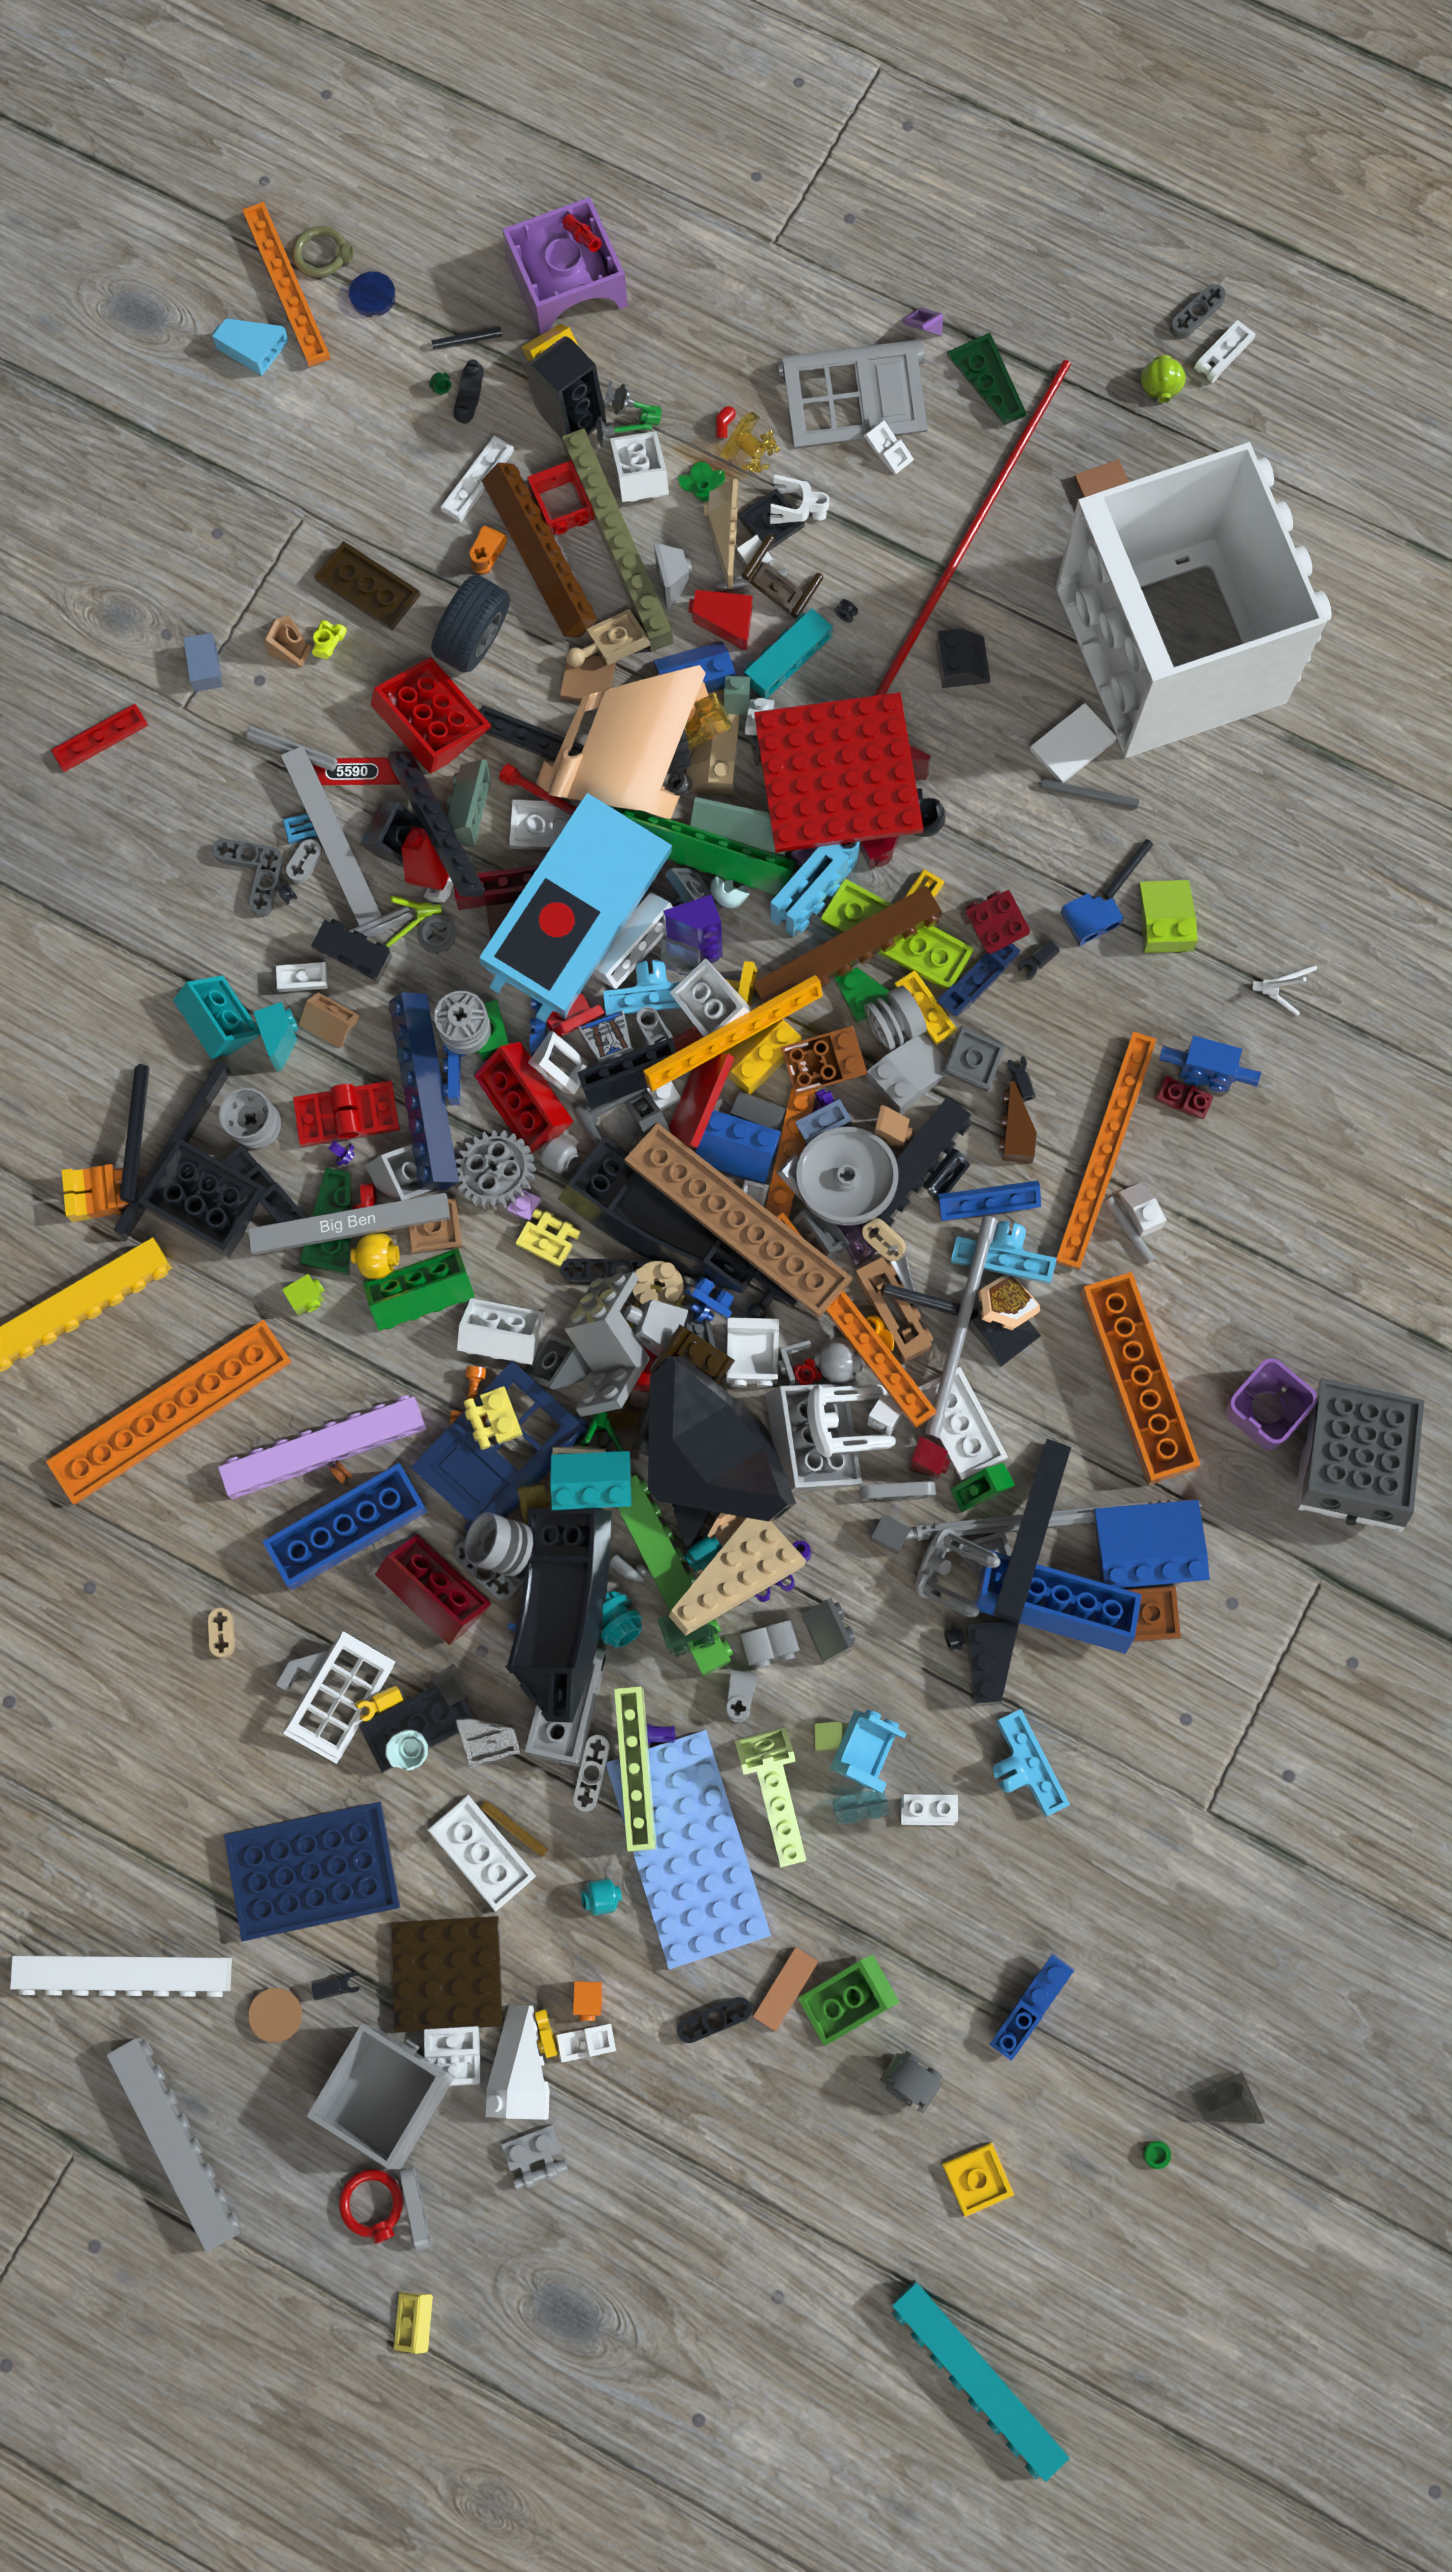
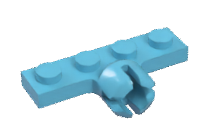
M647 960L642 961L636 965L637 985L635 987L603 991L606 1016L621 1010L624 1011V1015L635 1014L644 1007H651L656 1011L681 1008L670 994L680 982H668L665 964L662 960H652L654 974H649Z
M1010 1221L999 1222L996 1226L983 1270L1051 1284L1057 1258L1023 1250L1026 1235L1024 1226L1014 1223L1012 1234L1009 1235ZM957 1236L951 1263L971 1267L978 1241Z
M1022 1709L997 1720L996 1723L1011 1751L1010 1757L996 1763L993 1767L995 1779L1008 1773L1009 1778L998 1783L1000 1788L1004 1792L1009 1793L1022 1786H1028L1044 1817L1069 1806L1070 1803Z

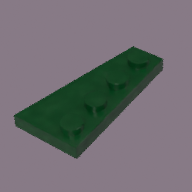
M991 333L947 351L949 359L1004 425L1026 416L1024 406Z
M325 1168L312 1217L351 1210V1174L349 1172ZM351 1237L304 1246L300 1264L350 1276Z

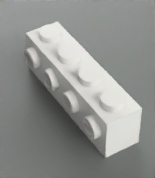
M651 892L634 910L608 953L594 970L593 974L598 980L614 989L620 986L636 968V965L643 960L665 935L663 910L672 908L671 903Z

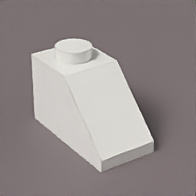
M1142 1182L1118 1192L1140 1237L1164 1227L1167 1220L1156 1198Z
M882 1394L869 1415L867 1426L882 1434L891 1435L903 1412L890 1395L887 1397Z

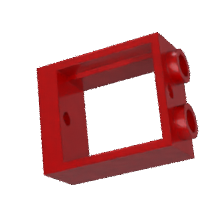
M572 460L527 477L529 490L534 502L539 507L546 524L550 527L552 535H561L568 529L576 526H585L594 520L592 506ZM571 482L582 509L551 520L540 494Z

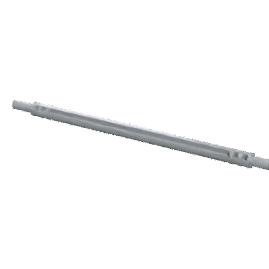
M1165 1499L1052 1511L1048 1527L1095 1523L1094 1508L1174 1502L1175 1500ZM1190 1499V1500H1199V1506H1200V1509H1201V1500H1200V1499ZM1023 1514L916 1525V1528H911L906 1539L917 1538V1541L934 1539L939 1531L945 1528H952L959 1537L999 1533L1002 1531H1018Z

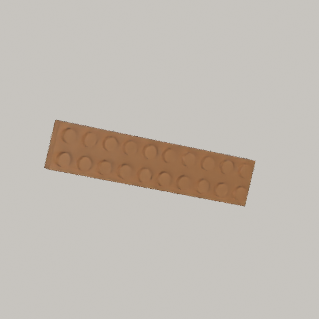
M657 1123L624 1159L628 1166L818 1318L821 1317L852 1281V1277L660 1124Z

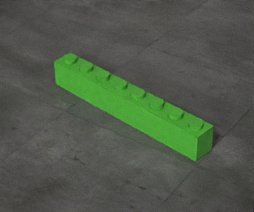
M637 1475L631 1477L632 1505L617 1508L671 1612L696 1580L691 1571L686 1573L682 1565L686 1561L679 1548L674 1550L670 1542L674 1537L668 1525L662 1526L659 1517L662 1516L656 1502L650 1503L647 1494L651 1492L648 1490L645 1480L639 1481ZM716 1619L686 1636L680 1630L703 1677L730 1664L731 1659L729 1656L733 1655L726 1640L721 1642L717 1634L721 1629Z

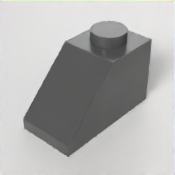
M647 1091L624 1102L643 1138L657 1123L670 1132L662 1111Z

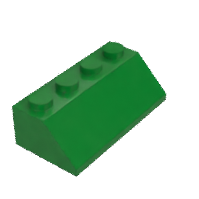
M458 1248L392 1271L382 1279H369L363 1282L368 1305L378 1331L392 1329L403 1322L417 1320L423 1315L431 1312H440L445 1307L457 1303H465L475 1297Z

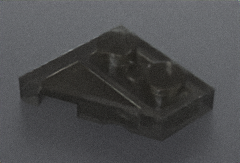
M461 1716L456 1717V1723L470 1767L521 1753L513 1725Z
M1242 2072L1192 2094L1198 2110L1205 2121L1256 2124L1265 2122Z

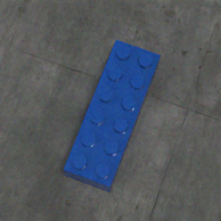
M398 1463L262 1542L288 1588L294 1590L428 1511L403 1467Z
M995 1551L991 1552L998 1556L1000 1565L995 1568H988L982 1565L975 1599L980 1612L993 1615L1010 1556ZM1037 1564L1019 1623L1126 1654L1135 1639L1142 1594Z

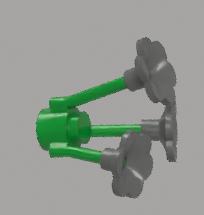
M609 381L604 400V409H606L610 402L616 415H620L622 411H625L626 407L640 409L639 420L643 421V424L622 427L605 426L602 417L598 416L596 430L601 448L605 447L607 436L615 435L618 432L642 429L652 430V425L658 426L661 420V407L635 401L634 398L629 397L630 391L626 384H622L613 393L612 381Z

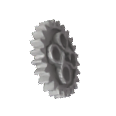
M493 1130L491 1137H488L483 1132V1139L481 1140L474 1136L475 1144L471 1145L466 1142L467 1152L459 1151L463 1159L455 1160L459 1167L457 1168L459 1179L457 1185H460L458 1189L461 1194H465L464 1196L467 1201L472 1200L476 1207L481 1203L484 1209H487L489 1204H491L494 1210H497L498 1203H502L504 1208H507L508 1200L515 1204V1196L524 1197L522 1189H530L531 1187L527 1181L535 1179L533 1174L530 1173L536 1171V1167L532 1164L535 1159L530 1154L529 1146H525L522 1138L517 1141L514 1133L508 1138V1134L504 1130L500 1136ZM504 1151L501 1156L495 1157L497 1152ZM483 1164L480 1169L473 1170L476 1165ZM517 1170L514 1175L507 1176L509 1171ZM495 1183L492 1188L485 1189L488 1184Z

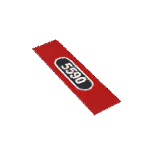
M336 758L338 762L334 771L312 764L322 786L400 785L387 758Z

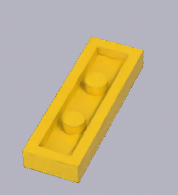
M916 971L911 972L894 983L895 989L901 985L905 986L915 999L924 1017L927 1027L926 1032L935 1045H938L957 1032L955 1025L942 1007L936 1003L937 1000Z

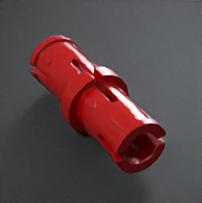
M572 214L564 217L562 227L573 235L574 240L584 244L591 252L599 250L602 244L600 242L601 239L591 232L588 225L579 222Z

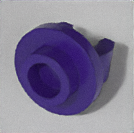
M825 1089L815 1092L819 1103L815 1106V1111L838 1099H833L831 1091L826 1092Z
M333 1141L328 1148L338 1156L335 1161L338 1166H341L343 1163L347 1165L355 1155L353 1152L354 1146L351 1143L344 1148L336 1141Z

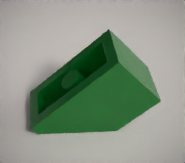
M1000 1463L981 1470L950 1490L962 1513L999 1496L1014 1487L1015 1484L1005 1464Z

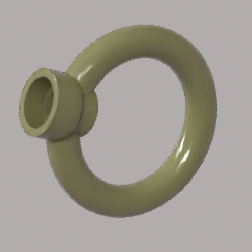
M316 226L304 231L297 238L292 254L296 267L303 274L320 278L333 274L343 263H352L354 249L353 245L346 243L344 237L334 228ZM316 236H328L337 244L335 259L329 265L321 268L307 265L302 258V249L306 242Z

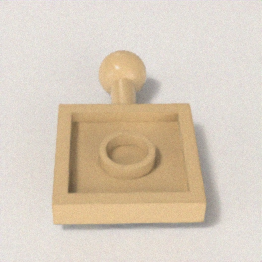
M630 609L586 629L593 644L583 649L571 648L566 653V661L572 667H579L584 663L585 658L599 652L606 664L610 665L651 644L649 637Z

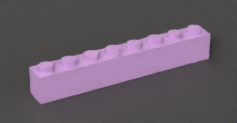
M409 1395L397 1398L394 1404L374 1406L370 1409L371 1412L363 1415L361 1413L352 1414L346 1417L347 1421L338 1424L336 1422L327 1423L322 1426V1430L313 1433L311 1430L302 1432L297 1435V1439L289 1442L287 1439L275 1442L272 1448L266 1450L259 1448L250 1451L247 1457L227 1459L224 1461V1465L218 1467L227 1495L233 1500L333 1464L336 1460L341 1461L427 1430L418 1402L414 1396L411 1398Z

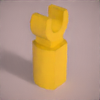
M394 1685L372 1696L371 1700H359L354 1705L358 1709L363 1706L367 1707V1712L360 1716V1720L368 1721L374 1716L375 1712L380 1713L403 1702V1698L398 1687Z

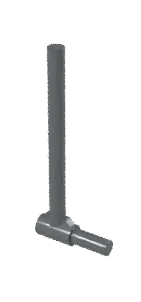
M647 1088L599 1105L593 1109L582 1104L576 1107L573 1113L585 1133L589 1134L593 1143L597 1146L602 1139L596 1128L597 1117L646 1091Z

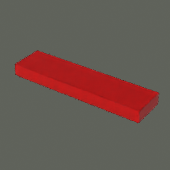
M136 703L51 749V752L63 772H66L149 725Z

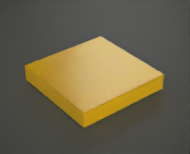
M992 2142L942 2164L964 2217L1014 2196Z

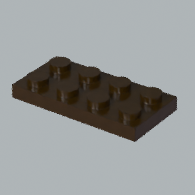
M345 541L339 545L314 576L318 583L391 631L394 630L421 596L418 589Z

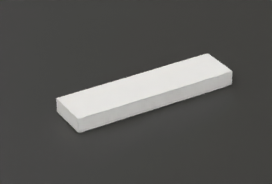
M494 435L441 505V511L461 523L485 491L482 479L498 462L506 463L514 452V447Z

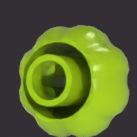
M1167 355L1155 357L1153 361L1145 366L1141 373L1142 388L1148 396L1156 398L1159 403L1171 401V397L1176 396L1183 389L1186 381L1185 371L1180 363Z

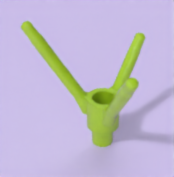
M391 895L392 903L415 908L416 919L391 938L385 946L390 947L418 923L426 919V917L432 916V914H441V904H431V902L420 903Z

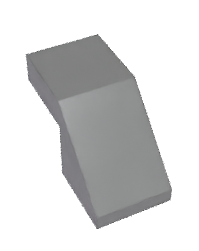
M324 1651L290 1661L276 1686L290 1692L300 1672L304 1670L315 1676L328 1653Z

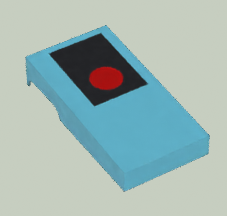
M587 793L480 955V964L496 975L489 988L499 994L503 985L508 982L543 1004L536 1018L546 1023L549 1015L554 1011L563 1019H566L578 995L600 961L608 953L669 857L672 845Z

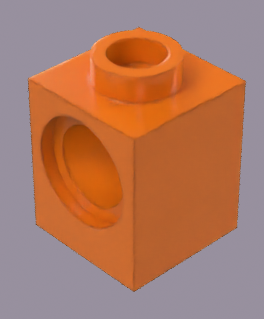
M574 1981L573 2015H579V2020L595 2021V2015H602L603 1982Z

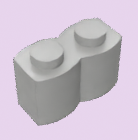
M791 1620L741 1634L749 1666H755L756 1670L771 1666L770 1661L780 1658L781 1662L793 1660L796 1658L795 1654L800 1653Z

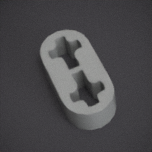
M308 839L303 841L289 861L286 873L292 883H305L321 860L322 849L316 840ZM312 848H314L316 853L309 854V856L307 857L306 850H311ZM301 867L303 874L295 876L293 870H299Z

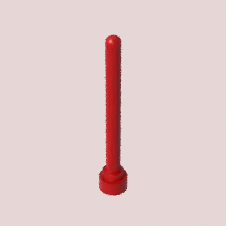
M509 763L502 768L499 774L501 782L509 786L517 784L571 816L577 809V807L557 796L549 795L540 786L522 777L518 768Z

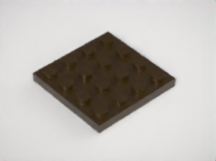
M499 1916L391 1922L394 2032L478 2026V2028L503 2026Z

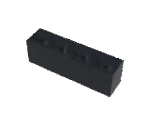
M672 1038L577 1072L590 1109L648 1088L644 1070L677 1052Z

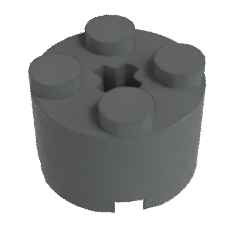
M908 2051L901 2054L896 2053L878 2082L880 2085L887 2083L888 2085L885 2089L910 2107L913 2103L919 2105L917 2111L924 2113L942 2085L940 2082L942 2075L930 2067L925 2069L918 2064L920 2060Z

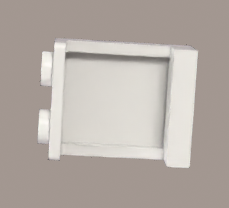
M728 1318L727 1355L733 1358L735 1362L726 1373V1383H731L732 1387H746L747 1384H757L759 1388H771L772 1384H778L779 1319Z
M904 1794L901 1797V1825L954 1826L958 1821V1795Z

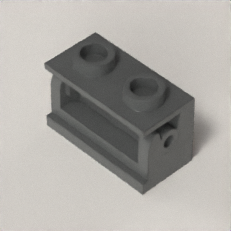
M809 1209L801 1211L791 1222L803 1239L830 1260L838 1257L850 1244L837 1224L819 1218Z

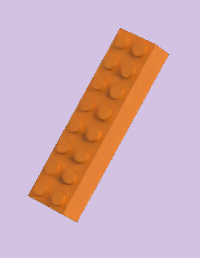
M1129 1272L1083 1286L1080 1295L1147 1486L1196 1471L1201 1464L1133 1273Z

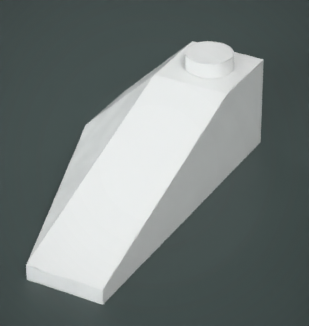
M508 2006L487 2086L485 2117L548 2119L549 2086L548 2082H544L541 2066H544L543 2056H539L536 2042L539 2039L533 2006Z

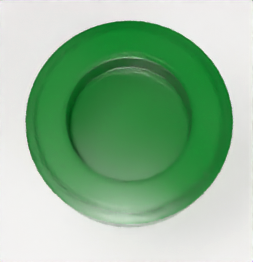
M1157 2140L1151 2141L1143 2149V2159L1149 2167L1163 2169L1170 2163L1171 2151L1165 2143Z

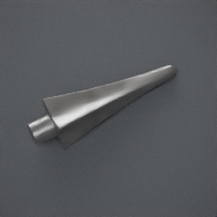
M907 1256L901 1257L897 1261H891L900 1284L902 1283L906 1289L915 1291ZM912 1304V1306L914 1305L917 1308L919 1314L921 1315L922 1311L920 1309V1306Z

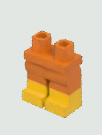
M112 1164L88 1169L61 1170L63 1191L66 1193L64 1194L66 1217L72 1222L112 1214H122V1209L127 1208L130 1203L120 1199L123 1168H115Z

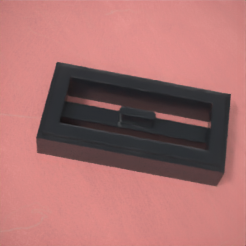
M952 1148L922 1187L928 1190L927 1193L933 1196L934 1201L939 1203L938 1194L951 1191L970 1167L969 1162L959 1150Z

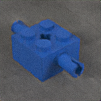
M1194 1035L1185 1051L1163 1045L1159 1061L1179 1065L1181 1069L1179 1079L1184 1080L1185 1083L1193 1086L1199 1084L1208 1086L1210 1090L1215 1092H1228L1231 1084L1235 1081L1257 1087L1261 1076V1071L1240 1066L1239 1061L1242 1048Z

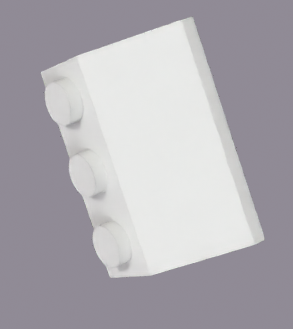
M471 1298L459 1324L457 1350L468 1354L490 1356L493 1359H505L519 1364L532 1365L539 1345L545 1312Z

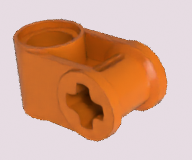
M486 525L481 528L474 545L470 549L471 567L476 574L485 575L491 571L498 556L505 548L507 542L506 534Z

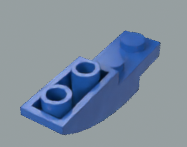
M1052 1953L1025 1989L989 2045L1012 2061L1075 1969Z

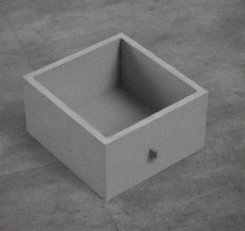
M361 2023L306 2117L387 2169H401L455 2076L417 2053L416 2051L419 2049V2046L412 2041L405 2039L403 2044L376 2026Z

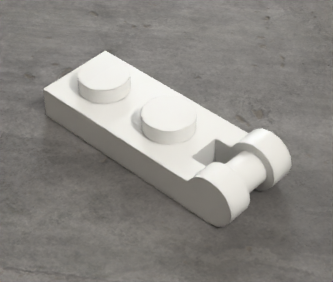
M1237 320L1198 360L1194 369L1199 373L1203 372L1207 375V379L1214 383L1231 362L1254 340L1255 333ZM1210 361L1216 364L1214 368L1208 364Z

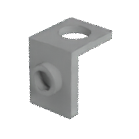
M810 1340L780 1349L782 1360L778 1361L782 1376L787 1375L790 1386L795 1385V1377L788 1355L809 1350L811 1348Z

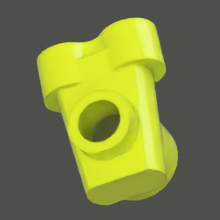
M320 621L313 635V655L328 659L333 654L337 643L343 640L347 629L340 624L332 625L328 621Z

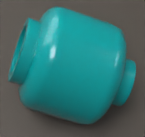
M609 1878L589 1881L586 1883L585 1888L581 1890L583 1909L589 1911L593 1916L615 1912L618 1902L622 1901L619 1885L615 1886Z

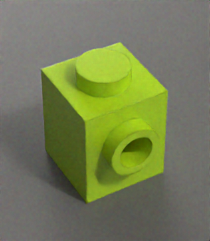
M309 1274L282 1289L298 1316L306 1311L310 1313L317 1310L321 1306V1302L325 1301L321 1295L325 1291L317 1278L312 1280Z

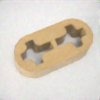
M874 1218L864 1226L862 1231L864 1239L889 1261H897L906 1251L905 1241L884 1221ZM878 1227L880 1229L878 1234L872 1235L870 1233L872 1228ZM896 1244L898 1246L897 1251L890 1252V1245Z
M216 1608L211 1611L208 1617L209 1648L211 1653L218 1658H227L232 1655L235 1648L234 1619L228 1610ZM220 1613L227 1618V1621L223 1622V1631H220L219 1624L214 1622L215 1619L219 1618ZM220 1635H223V1641L229 1644L228 1647L224 1648L223 1653L215 1648L216 1645L220 1644Z

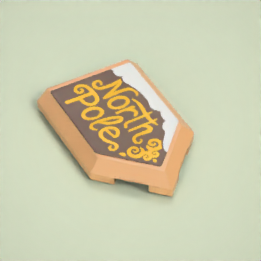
M1003 1275L978 1292L979 1301L982 1302L983 1307L981 1311L982 1320L990 1323L992 1320L1002 1324V1327L1009 1330L1015 1329L1040 1312V1304L1014 1276Z

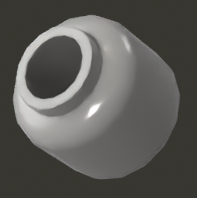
M554 1138L546 1142L541 1148V1161L546 1168L559 1175L570 1173L576 1168L579 1156L576 1147L560 1138Z

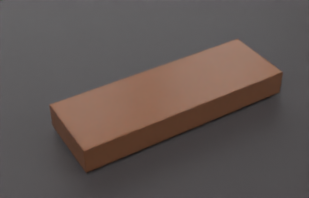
M795 1947L753 2017L776 2032L819 1961Z

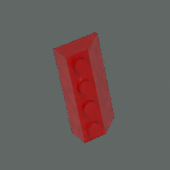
M521 1042L500 1046L474 1077L511 1133L516 1135L517 1141L522 1138L525 1146H529L530 1154L542 1148L546 1142L561 1136L574 1121L543 1075L528 1063L531 1057Z

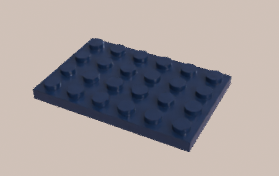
M382 1802L224 1835L241 1942L401 1908Z

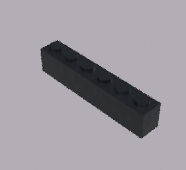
M946 1097L896 1160L898 1166V1185L895 1196L890 1205L876 1217L884 1221L890 1228L895 1223L894 1216L898 1211L903 1213L911 1202L909 1197L913 1192L918 1194L921 1191L922 1186L926 1182L924 1181L925 1177L929 1173L932 1174L941 1163L939 1160L944 1153L947 1155L956 1146L955 1139L959 1134L964 1136L972 1125L969 1123L971 1114L949 1097ZM875 1227L871 1231L878 1234L880 1229Z

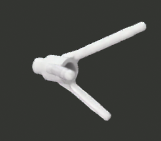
M1317 966L1308 967L1272 980L1254 981L1253 991H1262L1263 994H1269L1270 998L1276 1000L1298 1016L1300 1012L1278 995L1279 987L1305 982L1306 977H1297L1317 970Z

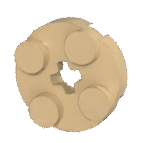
M652 1261L643 1265L635 1273L638 1281L633 1288V1295L640 1306L649 1300H656L675 1306L683 1294L682 1277L671 1263ZM655 1281L665 1284V1287L661 1288L660 1293H656L655 1289L650 1288V1286L654 1285Z

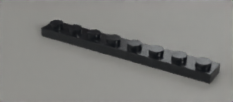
M390 751L387 760L459 896L482 897L485 888L412 752Z

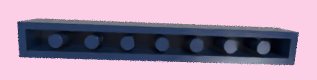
M401 992L389 1001V1013L392 1018L397 1060L400 1065L401 1084L404 1089L405 1107L409 1119L408 1127L411 1132L412 1151L417 1167L416 1175L419 1180L420 1190H447L459 1183L428 997L427 994Z

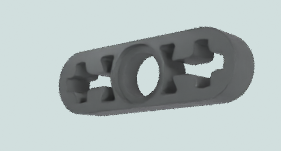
M1212 284L1204 289L1173 318L1171 325L1172 335L1178 339L1189 337L1223 305L1226 295L1224 288L1218 284ZM1210 295H1211V296L1218 295V299H1217L1216 297L1213 298V299L1210 301L1209 305H1208L1207 302H1208L1209 299H1210ZM1199 307L1204 310V314L1196 316L1192 313V309ZM1188 318L1189 321L1187 322L1186 328L1182 327L1179 329L1178 325L1182 326L1183 324H1185Z

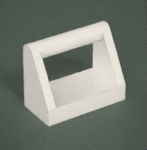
M553 1031L546 1036L528 1062L559 1090L568 1094L576 1093L581 1085L577 1072L586 1069L588 1061ZM553 1045L577 1064L569 1077L548 1060Z

